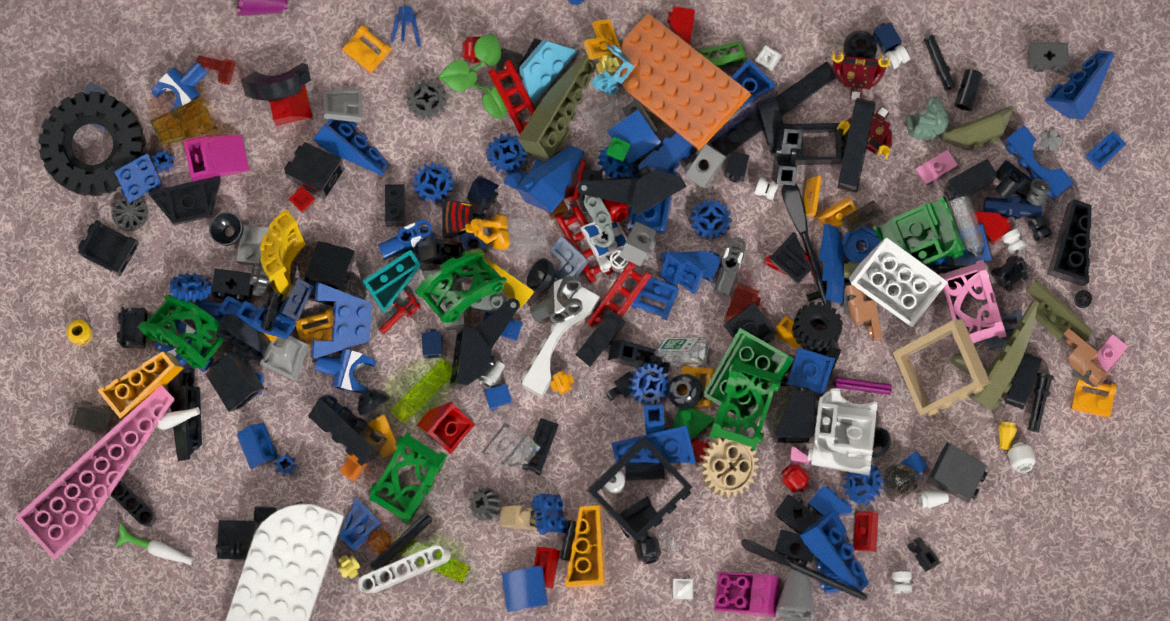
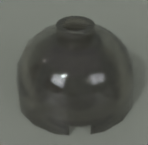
M907 464L891 465L885 470L884 482H882L883 491L890 501L896 502L894 498L903 494L901 497L903 499L918 487L916 482L918 480L921 482L922 478L913 467Z

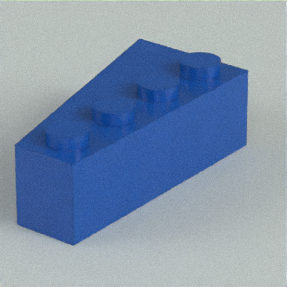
M750 59L731 77L751 94L737 111L776 87V84Z
M674 131L672 137L667 136L662 141L659 151L654 149L637 166V172L646 165L649 167L654 165L676 171L683 159L687 160L693 155L695 147Z

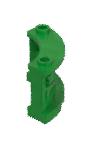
M482 249L463 252V256L458 259L452 257L440 265L442 269L434 276L429 274L415 290V293L422 297L438 315L442 323L455 322L460 317V314L473 303L503 290L507 279L501 277L483 257L485 253ZM457 274L462 277H473L470 289L450 291L453 286L452 276ZM445 281H448V285L445 288V284L443 283ZM432 295L439 297L437 302L432 298ZM444 299H446V300H445L446 309H447V306H448L449 304H453V305L446 311V313H445L444 310L440 307V305H441V303L443 302Z
M166 294L164 297L165 301L147 322L142 321L138 328L148 340L165 346L168 343L176 348L175 352L186 360L192 368H204L208 364L207 361L225 341L216 332L220 322L193 303L185 302V299L178 300V296L173 297ZM193 319L197 335L184 333L177 336L174 321ZM168 324L172 327L171 330L166 329L169 328ZM208 331H212L218 337L213 344L203 339V337L207 340L213 339L212 335L208 334ZM187 339H191V344H188L185 341ZM204 346L208 350L201 356L202 347Z
M735 358L710 437L717 439L719 436L752 447L751 449L755 450L757 444L761 445L764 433H761L773 393L779 390L781 381L778 380L780 373L769 372L742 363L743 360ZM741 372L753 375V378L750 380ZM759 377L770 381L769 388L766 390L762 389L761 385L764 382H760L755 386L756 378ZM738 385H741L742 389L744 385L747 386L742 393L736 391ZM751 390L756 399L758 409L751 415L740 419L739 409L730 400L731 398H741ZM769 394L766 404L764 406V402L761 395ZM730 410H734L736 412L737 419L735 421H733L734 416H728V412ZM762 415L759 426H757L753 421ZM744 425L746 433L748 428H753L754 436L751 438L739 434L740 426ZM736 427V432H732L723 428Z
M407 432L404 437H399L395 444L397 449L378 483L374 482L369 489V493H371L369 501L377 503L398 516L407 525L420 508V503L425 496L424 493L426 495L429 494L435 483V478L441 472L448 456L442 451L437 453L411 437L410 432ZM406 446L412 449L411 454L406 452ZM402 455L405 460L398 462ZM416 464L415 472L422 485L413 484L401 489L399 469ZM421 465H423L421 469H426V470H427V474H426V475H423V474L421 473V471H420ZM390 475H391L392 482L387 481V479L389 478ZM385 487L389 490L385 496L395 493V497L390 502L379 496L381 490ZM412 489L415 494L414 497H410L409 493L406 496L404 493ZM398 500L399 504L405 511L393 505V503H395Z

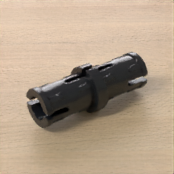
M273 291L270 293L268 305L264 308L265 315L260 328L265 331H273L275 319L279 316L278 309L283 297L279 292Z
M567 521L564 537H562V550L559 556L561 560L570 561L572 544L576 533V521Z

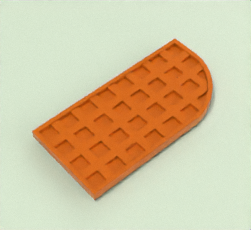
M649 13L629 32L622 43V53L635 65L634 69L622 83L625 90L635 100L637 99L641 105L699 151L751 96L748 90ZM618 57V62L621 66L624 61ZM627 68L620 72V76L627 72Z

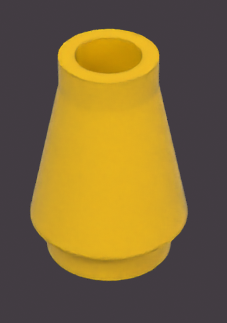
M1000 422V426H998L999 449H1011L1017 431L1016 423Z

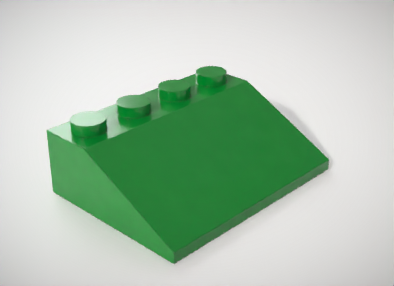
M739 328L702 396L720 405L735 358L743 360L742 363L769 372H779L778 380L782 381L794 358ZM741 372L750 380L753 378V375ZM759 377L756 378L755 386L760 382H764L761 385L762 389L766 390L769 388L770 381ZM738 385L736 391L742 393L747 386L744 385L742 389V386ZM751 390L741 398H731L730 400L739 409L742 419L758 409L756 399ZM769 394L761 395L764 402V406L766 404ZM730 410V412L736 415L734 410ZM761 416L753 421L754 423H756V425L760 420Z

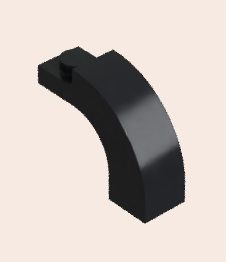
M301 63L279 75H263L255 71L241 79L245 96L256 100L268 101L283 99L300 93L302 91L301 87L310 82L311 77L308 64Z

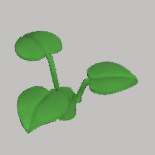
M489 33L480 37L474 46L475 56L478 60L482 61L479 65L469 69L465 61L456 60L447 65L438 78L456 92L465 91L469 85L471 88L485 90L487 93L482 96L483 107L494 118L503 119L507 109L496 87L490 90L488 87L475 84L477 81L475 70L484 66L485 63L489 67H494L501 58L499 41L493 34Z

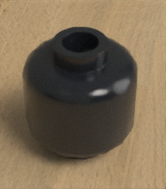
M649 534L643 541L638 540L634 543L638 561L644 564H651L659 560L658 558L662 552L656 537H650Z

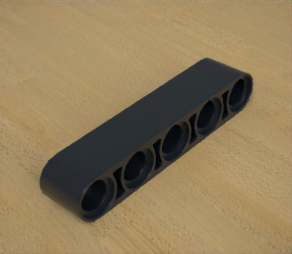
M860 98L855 100L838 181V189L857 193L876 102Z

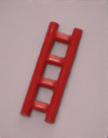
M509 60L504 63L506 69L496 73L493 68L488 71V74L520 135L528 121L522 124L518 113L528 109L532 116L536 108L512 61ZM511 75L515 85L505 90L500 80ZM519 92L524 102L514 107L509 97Z
M579 206L572 208L574 215L564 219L562 214H560L555 219L565 238L581 252L577 242L585 238L583 233L579 232L572 235L568 227L577 221L581 227L588 224ZM591 248L581 252L587 258L594 255ZM587 264L583 269L590 284L596 281L594 275L601 272L599 265L590 269ZM610 267V268H609V271H607V272H605V273H606L607 275H609V274L613 273L614 271H613L612 268Z
M629 261L586 323L591 327L595 323L599 325L603 320L600 315L606 307L622 318L652 275L646 271L643 276L633 270L636 264ZM628 276L638 282L632 291L622 285ZM617 291L626 297L621 307L611 301Z

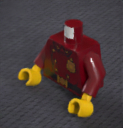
M832 50L833 72L838 82L843 84V87L851 88L850 99H861L862 89L870 90L871 87L876 86L882 79L887 66L890 64V56L887 60H883V54H880L878 60L844 56L843 50H841L839 55H835L834 50Z
M880 107L873 116L867 150L877 156L884 154L885 159H887L892 147V131L889 129L891 124L885 121L889 112ZM852 117L846 121H841L836 128L837 130L842 128L844 130L843 135H846L847 132L849 133L848 130Z

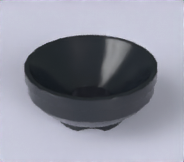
M857 30L846 37L843 51L845 56L873 59L877 53V42L869 32ZM857 40H864L867 46L864 49L857 48L855 44Z
M232 212L217 214L209 226L210 237L221 246L236 244L241 239L244 231L241 219ZM232 226L235 230L234 234L228 237L225 235V229Z
M546 258L536 261L528 273L527 287L535 292H540L554 283L555 269L553 263Z
M680 374L674 377L668 386V397L672 404L678 408L690 409L696 406L702 398L703 387L701 382L693 375ZM682 384L688 387L685 395H679L677 392L678 387Z
M375 388L365 392L359 397L357 405L359 415L362 416L379 407L390 396L386 391Z
M875 427L873 449L879 446L882 448L872 452V458L883 456L891 446L890 434L884 428Z

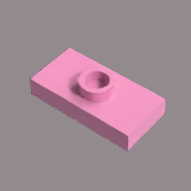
M946 150L916 168L915 171L926 186L956 168L958 164L950 152Z
M1112 335L1098 351L1099 359L1097 361L1104 370L1108 371L1128 346L1115 335Z

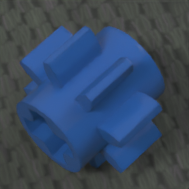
M158 150V154L152 156L155 161L152 164L154 168L158 167V173H161L162 170L169 173L168 169L170 167L175 168V165L171 162L175 160L174 155L169 156L168 150L165 153ZM166 159L167 162H163L161 165L160 160L164 161Z
M288 453L285 454V457L278 455V462H273L274 465L278 466L275 472L279 473L281 471L284 478L286 473H290L293 476V468H298L297 465L293 464L296 458L292 457L290 459ZM285 461H288L290 467L287 466L286 470H284L281 464H284Z

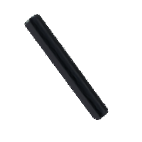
M424 513L370 564L371 567L376 571L389 563L433 521L428 513Z

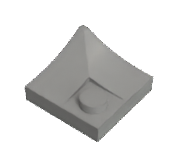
M340 89L323 93L324 119L352 122L362 121V89Z
M243 225L244 231L239 242L237 263L255 265V263H259L261 241L269 227Z
M291 336L288 339L277 337L275 342H270L266 354L259 364L297 382L302 363L310 345Z

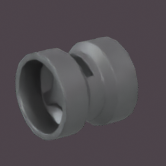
M1034 179L1031 183V190L1028 192L1027 200L1033 205L1041 206L1046 201V194L1050 190V184L1042 179Z

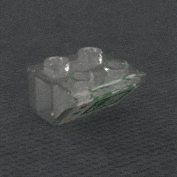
M666 337L655 351V355L662 358L664 362H670L671 366L681 367L682 364H688L691 367H699V364H707L709 341L701 337Z

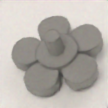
M1052 130L1050 135L1047 132L1041 135L1042 139L1046 140L1041 142L1042 148L1046 149L1049 147V150L1054 152L1057 150V145L1062 144L1063 140L1061 137H1057L1058 132L1056 130Z

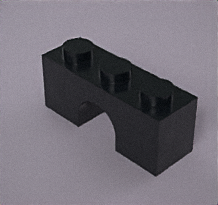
M779 123L771 177L776 184L795 185L798 168L795 164V154L797 148H801L803 129L798 124Z

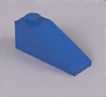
M706 251L677 252L705 265L706 270L703 279L711 283L713 282L722 262L719 254L713 251H709V253ZM668 252L661 253V261L665 262Z

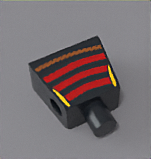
M442 199L443 239L459 237L466 233L465 225L471 224L470 222L475 218L485 219V213L481 215L474 213V208L470 203Z

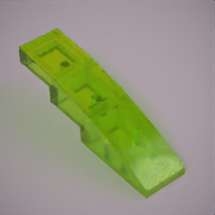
M443 358L390 410V413L405 425L450 380L452 365Z
M413 539L398 555L406 558L429 548V546ZM440 551L436 553L438 560L442 557V552ZM421 557L419 560V565L423 566L425 560L423 557ZM450 557L448 562L431 569V571L463 585L471 567Z

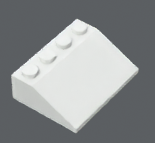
M887 237L876 246L849 277L852 285L911 327L915 325L948 282Z

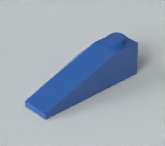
M1098 50L1082 63L1083 69L1075 74L1072 72L1068 75L1070 80L1063 86L1060 83L1056 85L1045 99V102L1067 118L1083 120L1094 105L1115 55L1114 52Z
M329 119L313 138L327 152L381 176L390 166L389 162L377 148L370 147L367 144L368 137L365 134L360 135L355 130L357 126L355 122Z
M569 145L528 173L516 187L524 201L552 213L563 200L566 186L570 185L572 173L577 170L585 153L584 150Z
M832 510L809 526L800 536L809 550L845 583L862 591L869 582L860 561L855 560L852 552L854 547L852 543L849 544L845 536L847 530L836 512Z

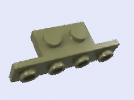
M1038 280L1029 287L1027 293L1040 303L1036 310L1035 319L1054 337L1060 340L1068 329L1072 330L1084 341L1090 337L1093 330Z

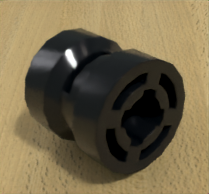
M1040 216L1027 223L1029 229L1033 231L1032 236L1035 241L1041 240L1040 237L1042 236L1046 238L1052 235L1051 229L1047 227L1045 216Z

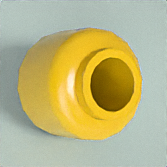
M79 319L70 322L66 329V335L74 345L85 346L92 340L93 330L86 321Z

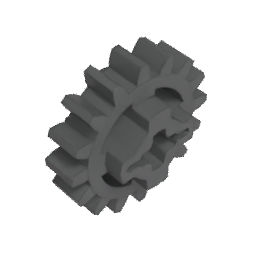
M422 79V84L419 85L415 82L416 87L409 88L411 94L406 96L410 100L406 101L407 106H411L409 108L410 113L415 111L414 115L416 118L421 115L422 120L426 116L429 117V120H432V115L438 118L439 111L444 113L442 106H447V101L444 100L447 98V94L443 93L445 91L444 87L439 88V82L432 84V79H430L428 83H425V80ZM425 97L429 98V102H425Z
M260 257L259 263L253 265L249 283L253 286L252 295L262 297L265 289L271 286L272 281L268 279L262 267Z

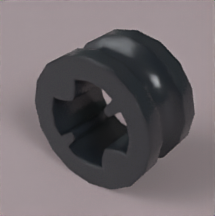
M1086 290L1079 291L1074 297V303L1079 308H1087L1092 302V295ZM1086 295L1088 302L1080 303L1081 299H1078V296Z

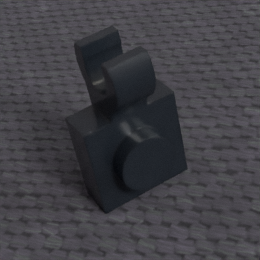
M630 371L614 381L616 387L608 391L606 395L610 401L621 394L626 398L633 391V389L628 388L629 385H632L629 378L634 377Z
M920 537L914 540L917 546L913 542L907 545L911 552L917 553L915 558L925 573L941 563L932 549L925 547Z

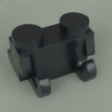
M1010 256L1003 266L994 268L991 275L1001 287L1003 286L1011 292L1014 283L1021 278L1023 280L1028 278L1026 273L1028 268L1022 257Z

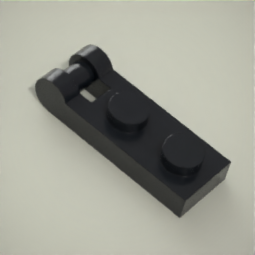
M540 418L522 467L523 470L528 471L529 469L535 471V474L541 475L559 424ZM533 457L539 459L538 464L531 462Z

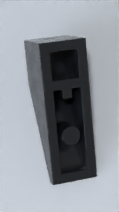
M625 340L612 341L610 344L608 361L632 367L643 366L644 363H652L662 367V372L668 373L670 353Z

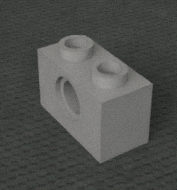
M705 144L700 151L697 150V158L694 162L691 160L685 169L687 171L685 176L702 188H707L728 157L710 144ZM704 159L709 162L707 170H703L700 166L701 161Z
M636 222L620 257L641 266L643 260L648 261L657 241L654 239L657 231Z

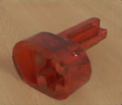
M199 55L196 57V61L204 68L219 71V84L230 85L236 66L234 60L225 58L222 61Z

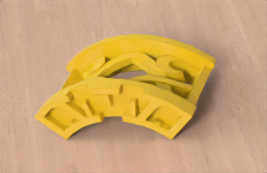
M287 209L282 211L270 223L269 230L266 235H263L260 246L262 267L268 279L272 281L273 290L283 295L281 301L286 298L292 285L290 278L292 264L297 255L307 246L297 226V221Z

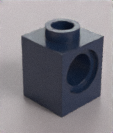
M891 22L888 24L881 23L875 27L876 30H874L873 36L883 54L894 50L896 46L901 44L902 41Z
M466 232L460 235V240L466 251L473 250L469 248V245L472 242L479 243L477 249H482L484 253L487 252L484 242L475 236L474 233Z
M427 329L424 333H421L424 359L443 357L441 332L437 331V329Z

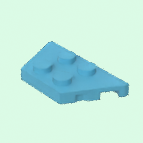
M542 40L519 67L523 84L533 104L537 102L577 55V50Z

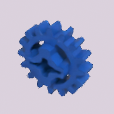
M501 133L499 139L493 137L494 143H488L489 148L486 149L487 161H491V168L496 166V172L503 169L504 174H506L507 170L513 173L514 168L520 170V164L525 165L524 158H527V152L521 143L517 141V135L512 138L510 133L507 134V137H504Z
M605 147L600 152V155L597 157L599 159L597 164L602 166L600 171L605 172V177H633L637 172L635 170L636 164H629L625 158L624 161H620L607 155L608 147Z
M431 162L430 167L425 163L423 170L418 168L419 175L414 174V179L417 181H413L412 184L416 187L414 192L419 193V199L425 197V203L432 200V203L435 204L437 199L442 202L443 196L449 198L447 192H453V188L450 185H454V180H451L453 177L452 173H447V167L442 169L441 163L436 167L434 162ZM426 175L425 181L421 183L422 178ZM430 177L436 182L437 189L431 184ZM446 182L444 189L441 191V186Z
M704 199L702 206L697 203L696 208L698 210L693 209L692 214L695 216L690 217V221L695 222L691 225V228H697L695 234L701 233V239L708 236L709 241L712 240V236H715L718 240L720 233L725 236L726 232L724 229L729 230L730 225L727 223L732 222V218L728 217L731 212L725 211L727 205L720 206V200L714 203L713 199H710V203H707ZM708 209L704 214H700L703 210ZM709 216H713V223L709 222ZM700 224H703L707 230L703 229ZM722 225L718 230L714 231L716 226Z
M186 273V275L178 274V277H173V280H170V293H172L173 297L178 296V300L185 299V302L188 300L193 302L196 300L202 301L203 297L208 298V294H211V281H209L208 277L203 278V275L196 273L189 275V273Z
M644 363L643 366H637L638 371H632L634 377L629 378L632 385H629L628 388L633 389L630 395L636 396L634 400L641 402L643 405H654V402L660 403L659 397L665 398L666 396L663 392L664 390L668 391V388L665 387V384L669 383V380H665L667 373L662 372V367L652 363Z
M871 464L870 475L847 471L849 476L843 478V480L847 481L843 488L847 489L845 495L849 496V500L859 505L862 503L868 505L869 500L875 502V495L880 497L878 491L884 489V487L880 486L884 479L880 478L883 473L878 471L877 466Z

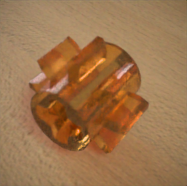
M381 530L373 531L368 537V548L373 553L381 554L391 545V536L386 530L384 532Z

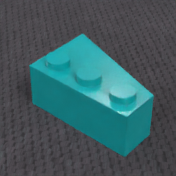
M409 250L363 280V285L383 315L421 268V264L413 252Z

